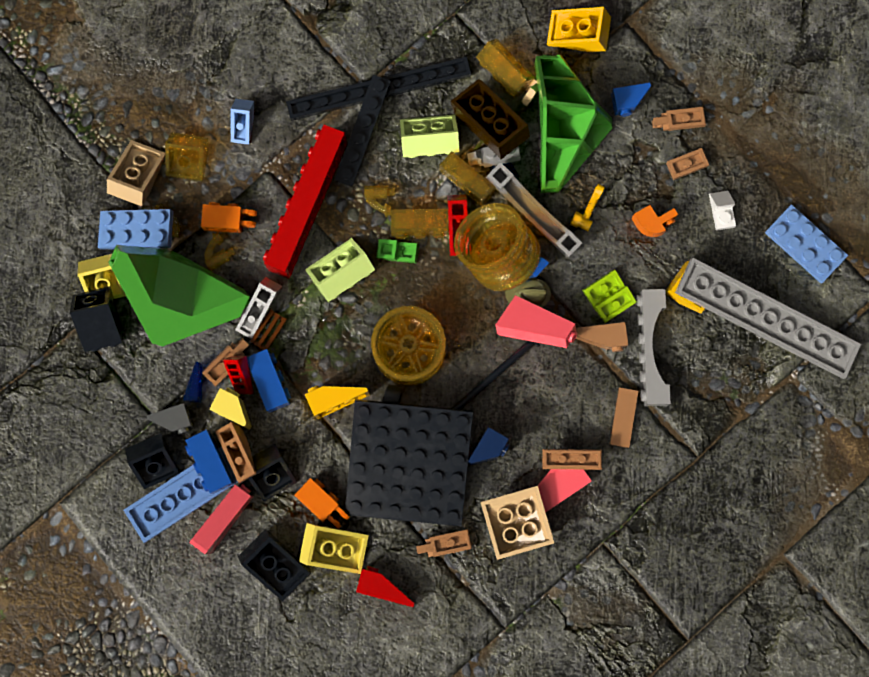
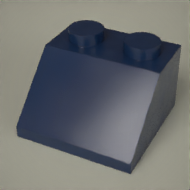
M488 427L470 457L468 464L475 465L494 460L499 455L503 457L510 446L507 444L509 439Z

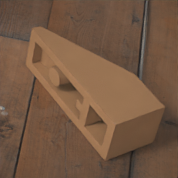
M625 322L576 328V339L606 350L612 349V352L624 351L623 348L628 346Z
M230 422L215 431L238 483L255 475L256 470L249 443L241 426Z

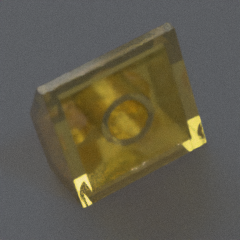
M171 132L165 142L166 176L203 181L208 158V138Z

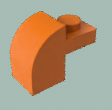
M651 205L636 212L631 219L642 234L649 237H658L665 233L666 229L664 226L667 228L676 222L674 219L678 216V213L673 208L658 217Z

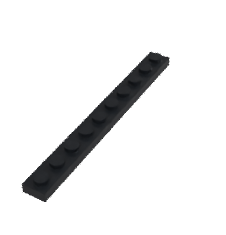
M467 57L382 78L391 81L386 97L470 77L471 71ZM370 81L286 101L290 119L294 121L362 104Z

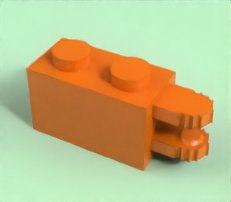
M209 202L208 205L203 204L201 227L204 231L242 233V227H256V223L253 221H243V216L254 217L257 215V211L242 209L238 204L228 203L227 206H223L216 202Z
M310 478L294 496L322 522L328 519L339 529L341 527L340 522L331 516L335 510L346 520L350 516L339 507L340 505L337 503L339 499L332 492L328 494L323 490L325 485L317 478L315 481Z

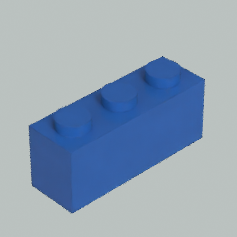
M266 349L248 356V365L266 411L270 413L290 405L289 399H291L288 388L284 389L282 381L285 380L281 370L277 371L275 367L277 360L274 353H270Z
M205 430L185 440L187 443L185 449L188 455L193 456L196 462L193 466L197 474L201 473L203 477L201 483L206 492L209 491L210 494H215L234 484L210 431Z

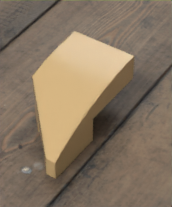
M536 75L531 78L525 88L527 93L521 102L526 106L531 103L538 92Z

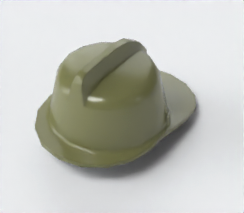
M517 278L507 285L505 296L509 304L516 295L542 308L549 302L551 291L548 284L541 279Z

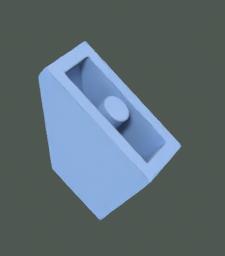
M235 99L231 107V142L250 143L254 120V101Z

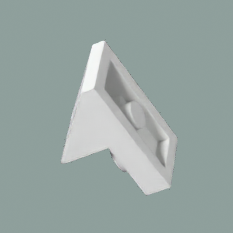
M729 191L710 193L709 198L716 230L735 228L736 223L733 213L735 202Z

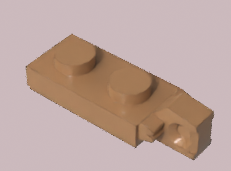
M695 107L666 111V113L661 114V117L653 118L652 126L653 128L663 127V131L705 127L704 108Z
M243 338L236 344L232 342L201 373L217 386L228 375L223 359L230 356H244L243 351L249 344Z
M468 529L430 537V539H425V545L416 546L417 554L428 552V557L472 549Z

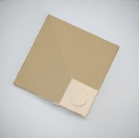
M538 485L481 502L497 560L554 544Z

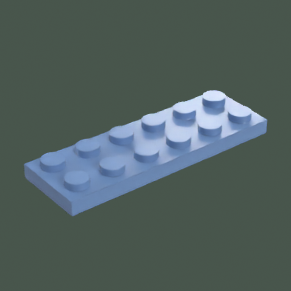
M222 446L218 450L234 482L233 485L215 494H210L202 486L201 481H203L201 473L197 474L192 465L124 509L125 514L143 543L148 542L238 483Z

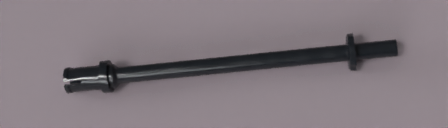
M525 342L451 409H462L532 346L540 347L541 345L537 342Z

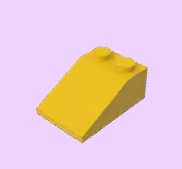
M604 7L552 10L547 45L585 52L606 51L611 16Z
M318 385L308 389V393L305 394L309 406L317 419L353 404L355 399L362 400L370 396L367 388L330 386L319 388Z

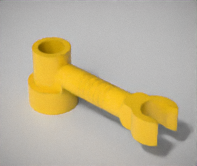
M598 184L595 187L584 214L576 211L570 222L571 226L579 227L588 232L593 222L589 219L605 188L604 186Z

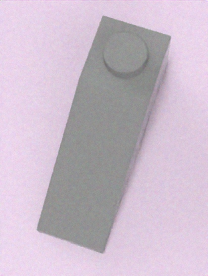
M265 277L259 283L235 330L252 339L273 305L282 286Z

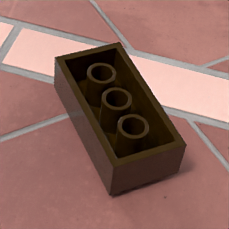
M480 79L476 80L450 101L453 113L500 159H503L530 137L528 124Z

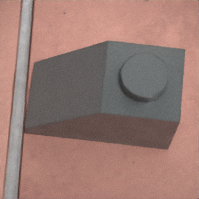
M184 403L147 415L148 420L174 433H178V435L188 433L190 431L189 428L194 427L188 407Z

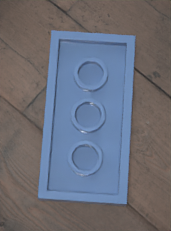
M792 204L765 232L766 235L821 284L848 256Z
M171 209L100 211L98 248L114 249L116 245L171 248L173 211Z

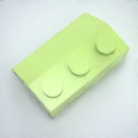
M455 115L400 120L403 157L415 158L422 155L434 156L436 154L459 152L458 128Z
M352 238L305 269L328 302L337 298L345 290L353 287L361 279L368 277L375 270L365 252Z

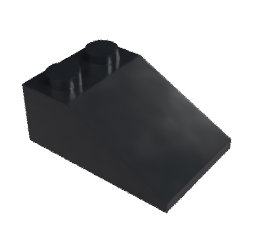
M266 528L238 556L241 565L281 601L310 574L301 562Z

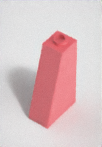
M516 295L495 324L497 334L500 336L567 348L577 337L575 323Z
M549 470L538 484L545 513L591 482L585 470Z
M243 484L240 487L234 485L189 543L204 554H212L253 498L250 495L251 490Z

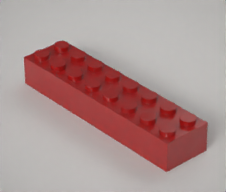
M323 125L322 129H318L315 140L317 141L314 147L311 146L309 149L307 164L304 163L301 168L300 174L302 176L294 184L293 191L295 192L293 197L288 199L285 207L287 209L286 213L281 215L278 222L280 227L277 233L274 232L270 241L272 243L271 248L266 250L263 257L268 271L288 279L292 275L347 146L345 132L327 125Z

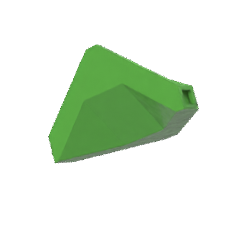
M561 55L536 56L535 59L541 126L540 193H559L612 130V117L594 100Z
M116 245L108 262L151 343L162 347L239 318L244 308L249 304L250 296L243 288L168 249Z

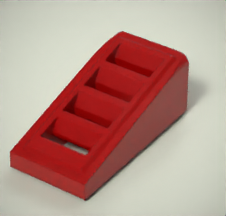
M230 356L223 359L234 390L238 394H252L253 388L247 356Z

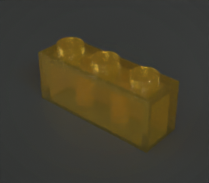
M498 39L488 41L476 56L480 61V65L492 74V77L497 82H500L505 87V91L513 97L522 94L535 79Z
M451 151L439 165V171L481 206L494 194L495 186L454 152Z
M448 209L391 210V235L395 236L396 239H405L407 236H414L417 239H422L426 236L444 238V235H448Z

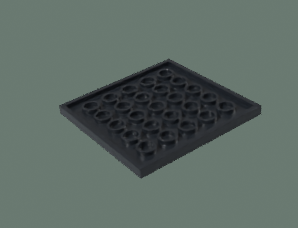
M355 399L345 513L351 516L462 526L473 411Z

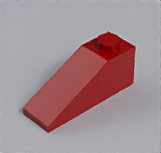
M466 194L447 195L450 256L469 255Z
M367 566V569H362L356 590L357 593L414 607L415 603L382 573H378V568Z

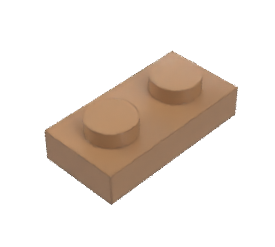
M700 148L669 160L666 165L673 180L704 169L709 166L703 149Z

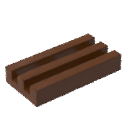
M270 310L250 342L262 350H269L288 320ZM272 316H274L275 318L273 319V321L271 322V324L269 325V327H268L267 330L265 331L264 335L262 336V338L260 339V341L257 342L259 336L261 335V333L263 332V330L265 329V327L267 326V324H268L269 321L271 320ZM280 320V324L265 346L262 345L277 321Z

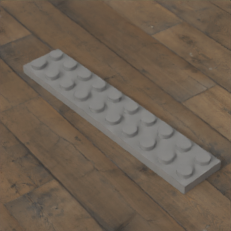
M695 258L690 259L675 291L681 297L842 379H846L861 346L860 343Z

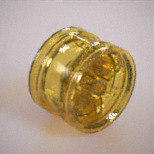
M502 203L483 205L472 211L461 222L454 238L455 252L460 261L470 270L480 284L493 291L510 290L521 285L534 273L541 256V248L536 236L527 227L515 209Z
M416 306L394 308L382 316L374 327L371 336V349L375 363L381 373L394 383L409 386L422 384L438 373L443 364L446 346L444 330L434 315L425 309ZM411 323L415 324L416 328L413 331H410L408 329V326ZM392 330L397 331V337H391L390 332ZM430 336L431 340L430 342H424L423 338ZM406 341L414 343L411 349L404 347ZM390 349L395 352L391 357L387 355V351ZM427 355L428 359L423 362L420 360V357ZM408 362L410 366L403 368L402 363Z

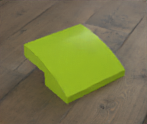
M616 270L610 271L582 290L604 323L636 303L629 288L624 285Z

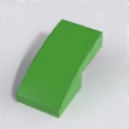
M379 239L376 258L417 263L419 245L417 243Z

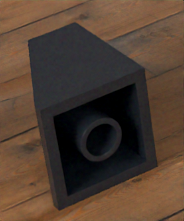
M110 286L72 296L70 315L84 352H95L101 348L115 347L122 343L123 331Z

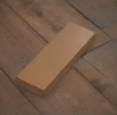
M618 388L609 445L624 448L630 447L638 397L637 390Z
M542 449V469L602 470V450Z

